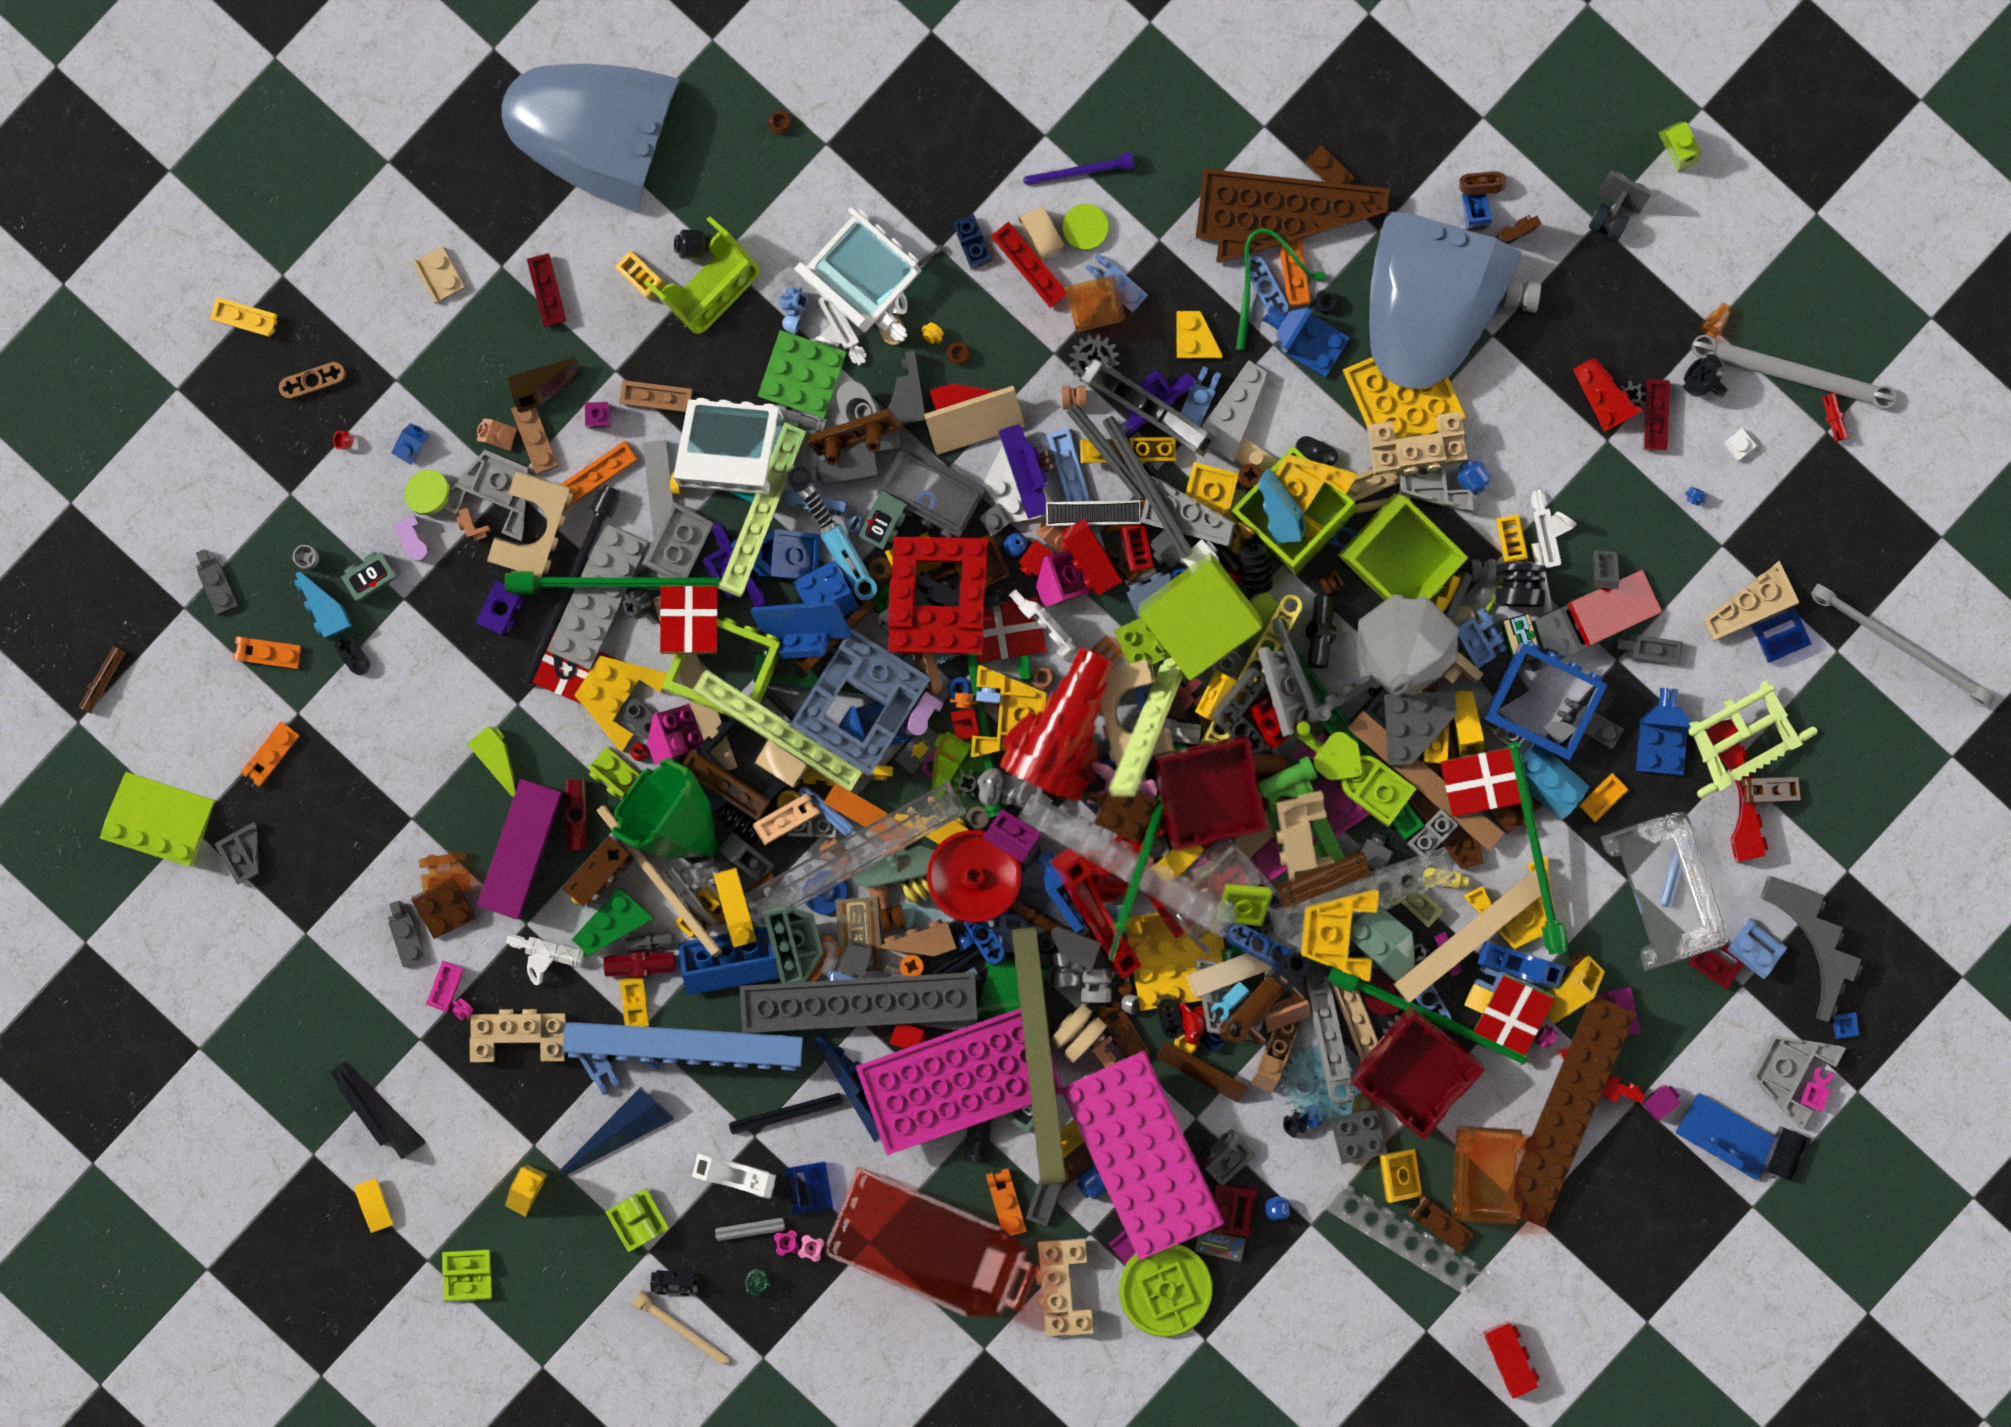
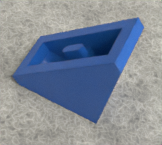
M1463 193L1462 203L1466 230L1489 227L1492 224V217L1486 194L1468 196Z

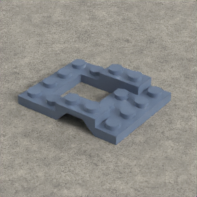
M851 628V637L844 638L790 724V727L870 777L931 678ZM845 681L885 706L863 743L823 718Z

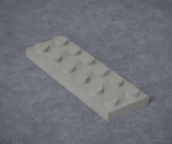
M605 524L581 577L633 578L648 542ZM575 588L547 652L591 670L628 588Z

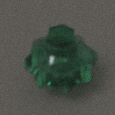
M755 1267L747 1274L745 1282L747 1294L757 1297L762 1291L770 1288L771 1282L766 1278L765 1271Z

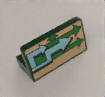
M1529 613L1500 621L1511 660L1520 642L1527 644L1530 641L1539 646ZM1526 653L1521 664L1538 658Z

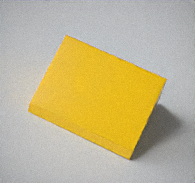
M1415 1149L1379 1155L1385 1198L1388 1203L1422 1195Z

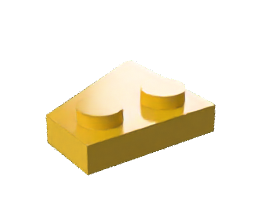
M1177 311V359H1222V353L1201 312Z

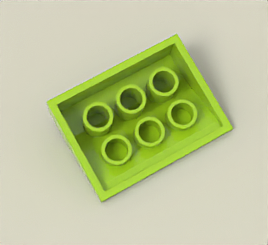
M125 772L107 814L100 839L188 867H194L215 800Z

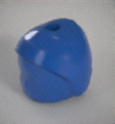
M1012 533L1005 539L1003 551L1011 558H1019L1028 550L1029 544L1023 534Z
M1277 1196L1267 1200L1265 1211L1268 1219L1271 1221H1282L1290 1216L1289 1202L1284 1197Z

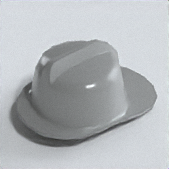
M848 381L839 387L836 399L846 423L879 412L878 404L871 398L870 393L861 383Z

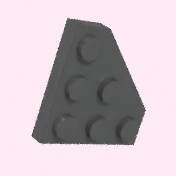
M1455 691L1418 693L1415 696L1400 694L1384 695L1388 766L1411 765L1456 716Z

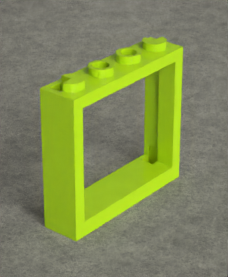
M724 617L723 621L717 619V628L770 648L749 697L760 704L780 658L778 653L781 644L778 642L779 638L770 634H766L765 637L757 634L758 630L749 626H745L744 629L736 626L737 622ZM676 654L662 688L666 692L732 717L695 693L693 689L675 683L687 654Z

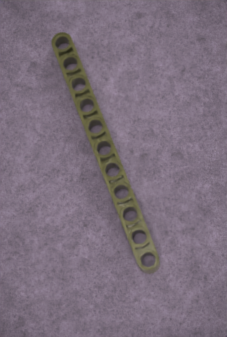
M1036 927L1012 929L1041 1186L1065 1183L1037 932Z

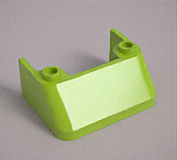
M710 216L706 220L718 232L709 244V250L714 257L683 289L677 284L671 283L659 291L648 280L644 283L664 305L696 334L705 332L758 278L760 273L759 265Z

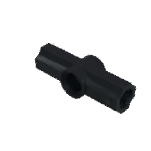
M1314 596L1312 620L1308 623L1305 631L1307 639L1310 640L1308 667L1328 668L1330 644L1334 642L1337 635V629L1332 625L1335 602L1333 597Z

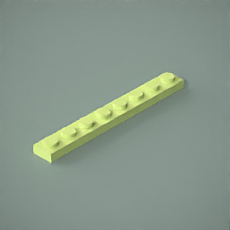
M784 422L770 456L766 478L770 484L769 494H755L719 585L720 589L741 597L786 484L787 472L794 464L806 431Z
M1172 657L1163 659L1155 678L1156 683H1153L1110 786L1112 795H1135L1184 675Z
M704 671L693 691L848 792L853 789L862 774L861 771L790 727L789 723L709 671Z

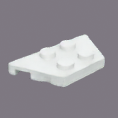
M1002 445L982 486L986 488V492L995 504L999 503L1012 520L1011 523L1046 517V514L1034 518H1027ZM1043 489L1046 501L1053 502Z

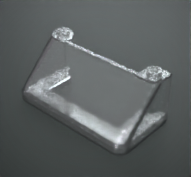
M1682 811L1675 812L1601 836L1606 853L1612 857L1620 855L1622 857L1650 941V945L1643 947L1640 954L1645 971L1724 946L1727 943V929L1691 821L1686 813Z

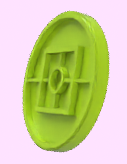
M1180 1244L1171 1246L1139 1260L1135 1253L1124 1266L1118 1285L1120 1304L1128 1319L1143 1332L1159 1337L1180 1335L1196 1326L1210 1306L1213 1290L1211 1276L1203 1260L1195 1252Z

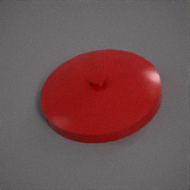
M965 830L947 837L934 850L928 863L926 880L933 902L944 914L963 923L979 924L998 918L1011 907L1019 892L1021 883L1019 861L985 841L983 835L986 831Z

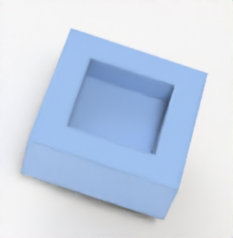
M982 688V692L977 691L976 702L999 704L1000 693H996L994 688Z

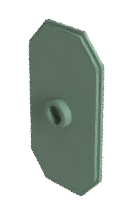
M919 845L905 848L904 850L895 851L894 849H888L886 853L864 857L851 867L853 883L872 888L926 876L928 863L934 850Z

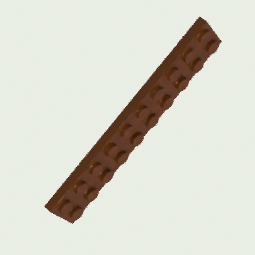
M1596 995L1587 1003L1503 1201L1502 1211L1545 1228L1635 1016V1011Z

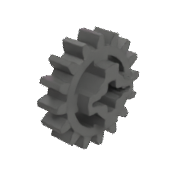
M1097 334L1096 339L1092 340L1091 335H1088L1086 342L1081 338L1079 339V347L1077 345L1072 346L1076 353L1069 354V358L1074 359V362H1071L1069 366L1076 367L1073 375L1080 374V382L1084 381L1082 379L1084 371L1081 369L1079 362L1084 363L1087 367L1091 363L1088 358H1092L1095 350H1097V359L1101 360V363L1112 368L1113 366H1119V362L1114 360V358L1119 357V353H1113L1112 350H1114L1116 345L1112 344L1109 346V338L1101 341L1100 335ZM1093 345L1092 349L1087 353H1080L1085 347ZM1101 346L1106 349L1110 358L1102 354L1100 351Z

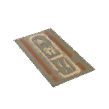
M864 897L835 900L839 946L846 950L848 939L871 944L872 951L870 956L874 957L870 971H883L878 898ZM845 950L839 955V958H840V971H841V973H845V972H842V967H841L842 961H843V958H844V954H845Z

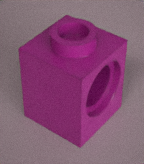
M584 402L585 426L588 429L611 428L609 402Z
M1662 1084L1646 1097L1642 1104L1655 1120L1660 1121L1681 1104L1677 1099L1680 1095L1672 1086L1667 1087Z

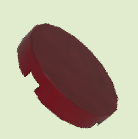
M1381 969L1372 972L1370 981H1366L1404 998L1393 985L1396 982ZM1361 991L1364 1003L1374 1013L1390 1015L1401 1010L1392 1004Z

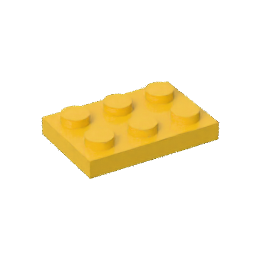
M1193 462L1185 494L1221 514L1224 510L1231 507L1238 473Z

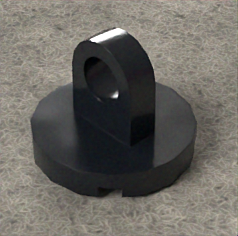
M1713 354L1705 355L1707 358L1703 360L1701 358L1697 359L1684 375L1685 385H1683V388L1693 397H1700L1711 391L1720 398H1723L1728 391L1720 382L1725 370L1724 362Z

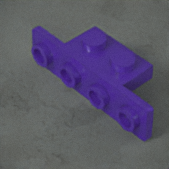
M1155 370L1137 385L1171 406L1177 397L1189 392L1196 381L1188 373H1185L1169 386L1161 374ZM1126 407L1132 416L1119 427L1125 437L1129 438L1137 432L1139 427L1144 423H1149V421Z
M1020 424L999 430V436L1027 518L1030 519L1046 514L1047 501L1043 488L1045 487V482H1047V477L1044 469L1039 468L1037 460H1040L1036 446L1032 447L1031 442L1026 441Z
M717 523L712 527L711 532L721 549L707 556L702 561L712 578L719 576L722 580L731 557V551L734 548H731L732 544L729 540L730 535L727 529L721 527L720 523ZM751 572L744 590L755 607H762L765 605V595L754 584ZM719 589L725 601L735 596Z

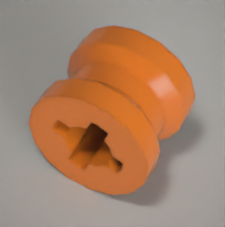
M907 955L900 963V969L904 976H917L923 971V961L917 955Z

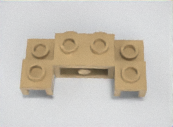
M1461 412L1437 415L1438 433L1401 439H1395L1392 421L1369 424L1367 431L1374 475L1404 471V474H1412L1418 472V469L1427 468V471H1434L1444 465L1465 463L1468 458L1463 437L1465 431Z
M1321 791L1298 795V799L1276 803L1280 829L1276 830L1278 844H1282L1283 852H1279L1282 866L1287 867L1289 880L1334 863L1332 856L1315 859L1311 829L1308 822L1327 817Z
M500 1009L499 1014H471L470 1062H494L495 1043L540 1042L541 1061H565L566 1013L537 1014V1009H523V1014H513V1009Z
M1085 1238L1038 1241L1040 1271H1036L1037 1285H1042V1294H1038L1039 1309L1044 1308L1046 1337L1093 1333L1091 1309L1072 1310L1068 1264L1087 1263Z

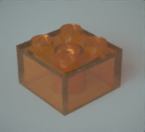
M1114 274L1070 284L1065 287L1076 333L1125 320Z

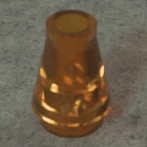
M1721 303L1715 311L1702 321L1701 330L1712 338L1722 335L1733 309L1729 305Z

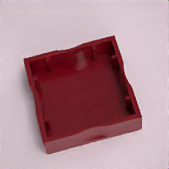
M1241 735L1152 756L1172 849L1178 851L1208 844L1220 838L1239 837L1267 830L1262 800L1256 786V770L1249 737Z
M1410 1005L1350 1074V1079L1356 1088L1377 1104L1390 1110L1402 1124L1425 1140L1446 1116L1452 1104L1467 1092L1485 1071V1068L1477 1057Z

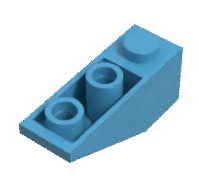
M1266 469L1259 479V490L1263 492L1264 496L1263 508L1269 518V534L1273 536L1274 543L1301 541L1307 532L1303 511L1273 471Z
M295 573L297 580H294L299 593L304 592L307 601L304 604L308 613H313L317 621L313 624L319 636L323 635L324 638L328 639L352 628L344 607L303 573Z

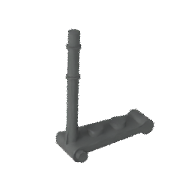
M1281 618L1272 620L1276 630L1275 633L1280 639L1286 653V658L1289 660L1305 698L1308 710L1304 713L1303 720L1308 724L1328 720L1331 716L1330 710L1365 690L1380 686L1371 675L1360 677L1357 684L1351 682L1343 686L1342 692L1338 694L1333 692L1325 696V701L1320 703L1311 691L1297 658V652L1294 651L1286 632L1287 629L1284 627Z

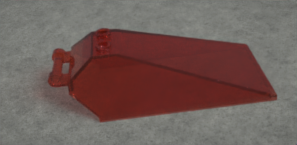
M859 1166L856 1168L822 1253L963 1316L999 1317L1004 1313L1006 1306L1023 1312L1025 1308L1024 1301L1034 1276L1040 1270V1267L1024 1261L1027 1255L1026 1248L1003 1228ZM1021 1268L1025 1269L1026 1273L1015 1300H1012L1010 1295Z

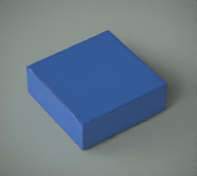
M1856 1012L1835 1015L1832 1019L1835 1039L1860 1036Z

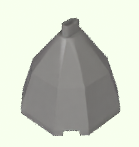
M1394 594L1359 620L1357 653L1366 671L1390 694L1415 696L1440 678L1456 661L1459 628L1427 597H1418L1417 600L1404 599L1402 595Z

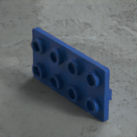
M836 602L753 607L751 609V614L763 636L765 637L766 634H770L779 638L778 642H782L778 652L782 659L824 656L830 639L850 638L852 634Z
M1701 1093L1696 1095L1676 1130L1677 1135L1754 1180H1757L1762 1173L1764 1163L1775 1138Z

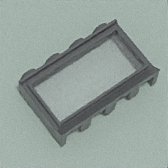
M904 443L877 491V496L882 491L907 504L903 511L907 517L912 518V516H915L921 520L920 524L929 529L937 528L945 538H960L985 494L986 488Z

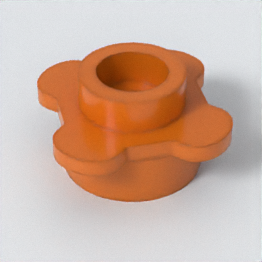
M955 692V699H950V702H956V707L970 709V705L977 704V702L973 701L974 694Z

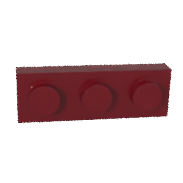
M550 253L527 258L543 326L548 327L567 322Z
M1647 379L1645 385L1643 450L1667 451L1670 380Z

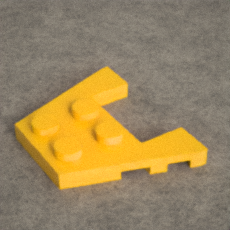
M1287 454L1275 475L1303 511L1307 529L1305 537L1308 543L1324 528L1323 525L1304 514L1323 483L1326 482L1346 494L1358 474Z
M599 656L575 696L615 746L622 752L633 736V733L614 722L615 716L639 680L661 692L668 673Z
M978 665L976 687L1001 689L997 737L972 736L971 757L1006 750L1003 743L1005 736L1028 712L1037 714L1038 711H1043L1047 693Z
M1543 856L1547 878L1550 880L1548 858ZM1534 861L1526 865L1530 873L1535 869ZM1483 886L1463 895L1466 901L1479 914L1491 905ZM1539 896L1497 931L1513 949L1543 936L1541 927L1545 925L1547 920L1542 897Z
M1373 889L1305 907L1301 954L1325 965L1338 968L1350 975L1360 977L1365 981H1370L1371 958L1348 957L1352 911L1377 912L1379 891Z

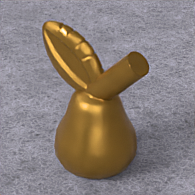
M1228 508L1221 514L1236 522L1231 545H1225V548L1232 555L1240 557L1242 556L1240 548L1243 545L1255 543L1254 531L1248 525L1238 522Z

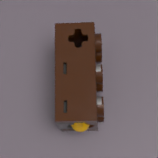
M609 835L562 889L571 896L573 903L580 904L582 907H594L602 898L600 892L604 888L609 889L618 879L615 875L620 870L625 871L633 862L630 859L632 857L631 853L617 839ZM619 850V860L611 859L613 857L612 851Z

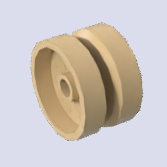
M1084 1003L1073 1014L1070 1013L1056 1028L1058 1030L1049 1039V1042L1056 1049L1062 1048L1068 1041L1071 1042L1064 1051V1056L1071 1063H1074L1107 1027L1099 1017L1094 1018L1087 1026L1084 1024L1092 1012Z

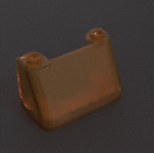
M1473 1125L1457 1126L1452 1191L1453 1219L1464 1222L1517 1224V1219H1520L1521 1206L1517 1205L1516 1200H1514L1516 1153L1525 1146V1135L1522 1134V1129Z

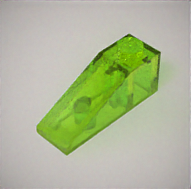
M948 731L945 735L940 733L934 743V746L937 747L934 756L931 804L934 806L938 804L972 747Z

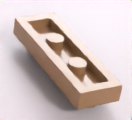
M622 380L619 404L686 413L688 399L691 400L692 389Z
M516 407L511 408L536 475L558 467L536 407L519 413Z

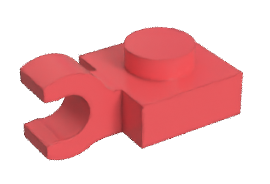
M1196 677L1185 688L1179 685L1175 697L1181 695L1185 711L1195 701L1191 694L1202 684Z

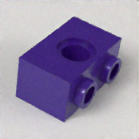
M495 580L476 623L503 636L505 632L509 633L515 621L512 619L515 610L519 612L524 603L523 594L505 592V584ZM499 603H506L508 606L507 613L501 616L496 613V606Z

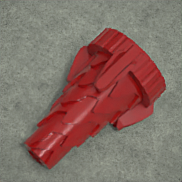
M1080 647L1067 676L1061 680L1056 691L1051 692L1043 711H1038L1037 714L1028 712L1005 736L1003 743L1006 752L1000 766L1011 774L1048 792L1073 801H1080L1086 786L1093 783L1096 779L1097 772L1092 769V762L1098 763L1099 742L1093 740L1092 737L1097 728L1094 724L1101 710V699L1108 686V683L1105 681L1112 668L1113 661L1098 652Z

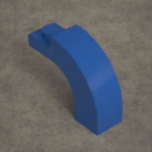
M1484 941L1478 964L1559 989L1565 971V966Z

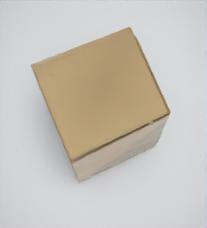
M1044 206L1019 217V222L1041 261L1063 249L1064 244Z
M769 740L755 762L793 788L797 786L809 769L807 764Z

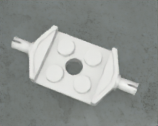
M1015 589L1009 596L1028 619L1036 613L1033 618L1043 629L1048 627L1052 631L1049 636L1060 647L1057 652L1067 663L1072 665L1076 656V646H1073L1072 639L1043 606L1035 601L1025 600Z

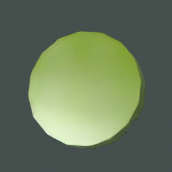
M1079 204L1072 207L1066 213L1063 219L1062 232L1065 240L1071 246L1078 250L1089 251L1097 248L1105 240L1108 234V220L1099 207L1092 204Z
M431 469L422 470L414 474L406 485L404 498L407 506L416 514L433 515L441 511L447 504L450 485L448 480L438 471Z

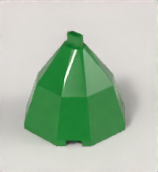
M668 758L662 759L660 761L661 766L655 770L649 768L643 770L615 809L614 816L618 819V825L612 828V835L638 850L667 859L701 856L712 859L721 845L716 841L710 801L693 773L686 767Z

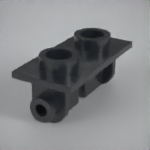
M991 1119L967 1127L964 1161L988 1163Z
M656 1270V1272L651 1273V1281L655 1282H650L651 1292H655V1294L668 1295L669 1293H678V1295L684 1297L698 1294L697 1284L699 1275L694 1274V1272L678 1271L677 1280L673 1279V1271Z

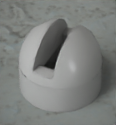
M1130 994L1123 996L1120 1002L1122 1009L1134 1015L1139 1009V997Z

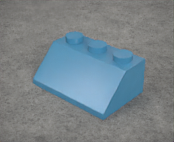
M1533 744L1522 757L1529 793L1559 820H1563L1582 800L1590 786L1550 751L1539 745Z

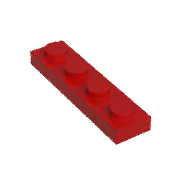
M1009 221L991 235L992 240L1049 308H1052L1068 294Z

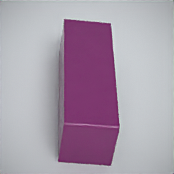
M520 779L477 903L478 907L521 920L564 793Z

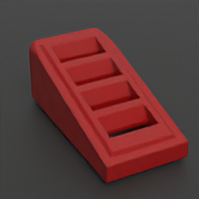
M1145 523L1122 526L1119 533L1130 571L1137 572L1154 569ZM1138 535L1139 538L1130 539L1129 536ZM1140 543L1141 546L1132 548L1131 544ZM1143 551L1144 555L1133 556V552ZM1136 560H1146V564L1135 565Z

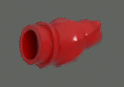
M1181 1003L1178 1007L1182 1012L1183 1028L1186 1032L1185 1040L1188 1044L1199 1046L1200 1037L1205 1033L1206 1028L1203 1006L1191 1010L1185 1003Z

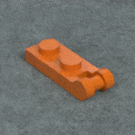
M236 637L235 644H237V650L233 654V660L299 669L302 646ZM246 646H253L252 655L245 654Z
M280 721L255 755L242 769L241 774L245 777L249 776L254 780V784L260 787L300 735ZM258 763L264 767L261 773L254 769Z
M1003 1169L1001 1173L994 1175L993 1173L986 1174L1004 1238L1026 1232L1009 1169ZM1005 1181L1007 1188L997 1190L996 1184Z

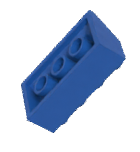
M767 926L753 929L756 937L755 942L733 947L729 933L712 936L713 940L722 950V953L717 957L712 956L699 939L678 943L682 978L687 995L779 978Z

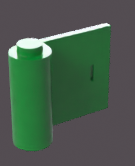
M994 951L993 956L991 955L989 958L994 957V959H998L999 952ZM1006 955L1004 962L998 966H992L986 961L985 968L989 969L977 1009L978 1019L975 1020L983 1022L1020 1008L1015 957ZM1040 965L1042 984H1044L1048 967Z

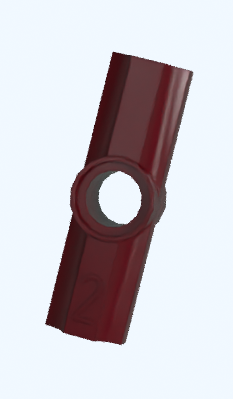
M586 779L566 780L565 817L567 850H588ZM575 808L581 809L583 813L582 819L577 822L573 821L570 816Z
M640 952L628 953V955L603 957L605 977L624 975L636 977L650 976L653 973L676 972L674 952L652 954Z

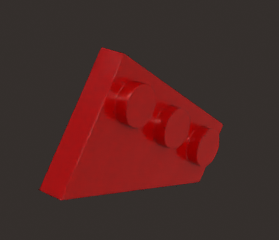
M1595 358L1573 369L1604 432L1643 412L1638 405L1635 406L1628 399L1629 395L1624 390L1621 391L1613 382V377Z

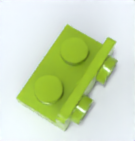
M607 746L593 763L587 767L591 770L589 775L598 783L601 781L605 782L609 786L606 790L616 799L619 795L623 798L640 775Z

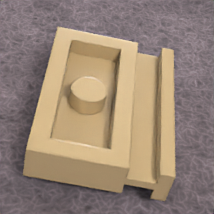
M443 246L413 261L435 304L465 289Z

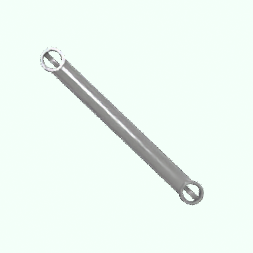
M1709 335L1698 336L1692 343L1691 349L1697 358L1705 359L1707 357L1699 354L1695 346L1711 350L1710 354L1716 355L1725 363L1868 402L1878 409L1890 408L1896 401L1897 395L1895 390L1887 385H1872L1715 341ZM1698 339H1699V340H1701V339H1706V340H1708L1712 345H1709V344H1706V343H1702V342H1697V340H1698ZM1884 389L1889 391L1891 395L1880 393L1877 391ZM1876 397L1888 399L1891 403L1882 406L1877 402Z
M1817 584L1811 592V596L1817 604L1835 607L1968 692L1971 700L1976 705L1989 707L1995 699V696L1988 690L1968 682L1841 601L1828 588Z

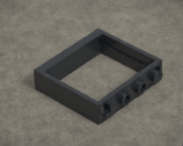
M767 687L762 700L766 697L792 722L796 714ZM732 718L728 722L725 719L716 728L719 732L713 738L708 736L700 745L702 749L699 753L728 771L710 752L740 721ZM778 779L763 795L772 800L787 783Z

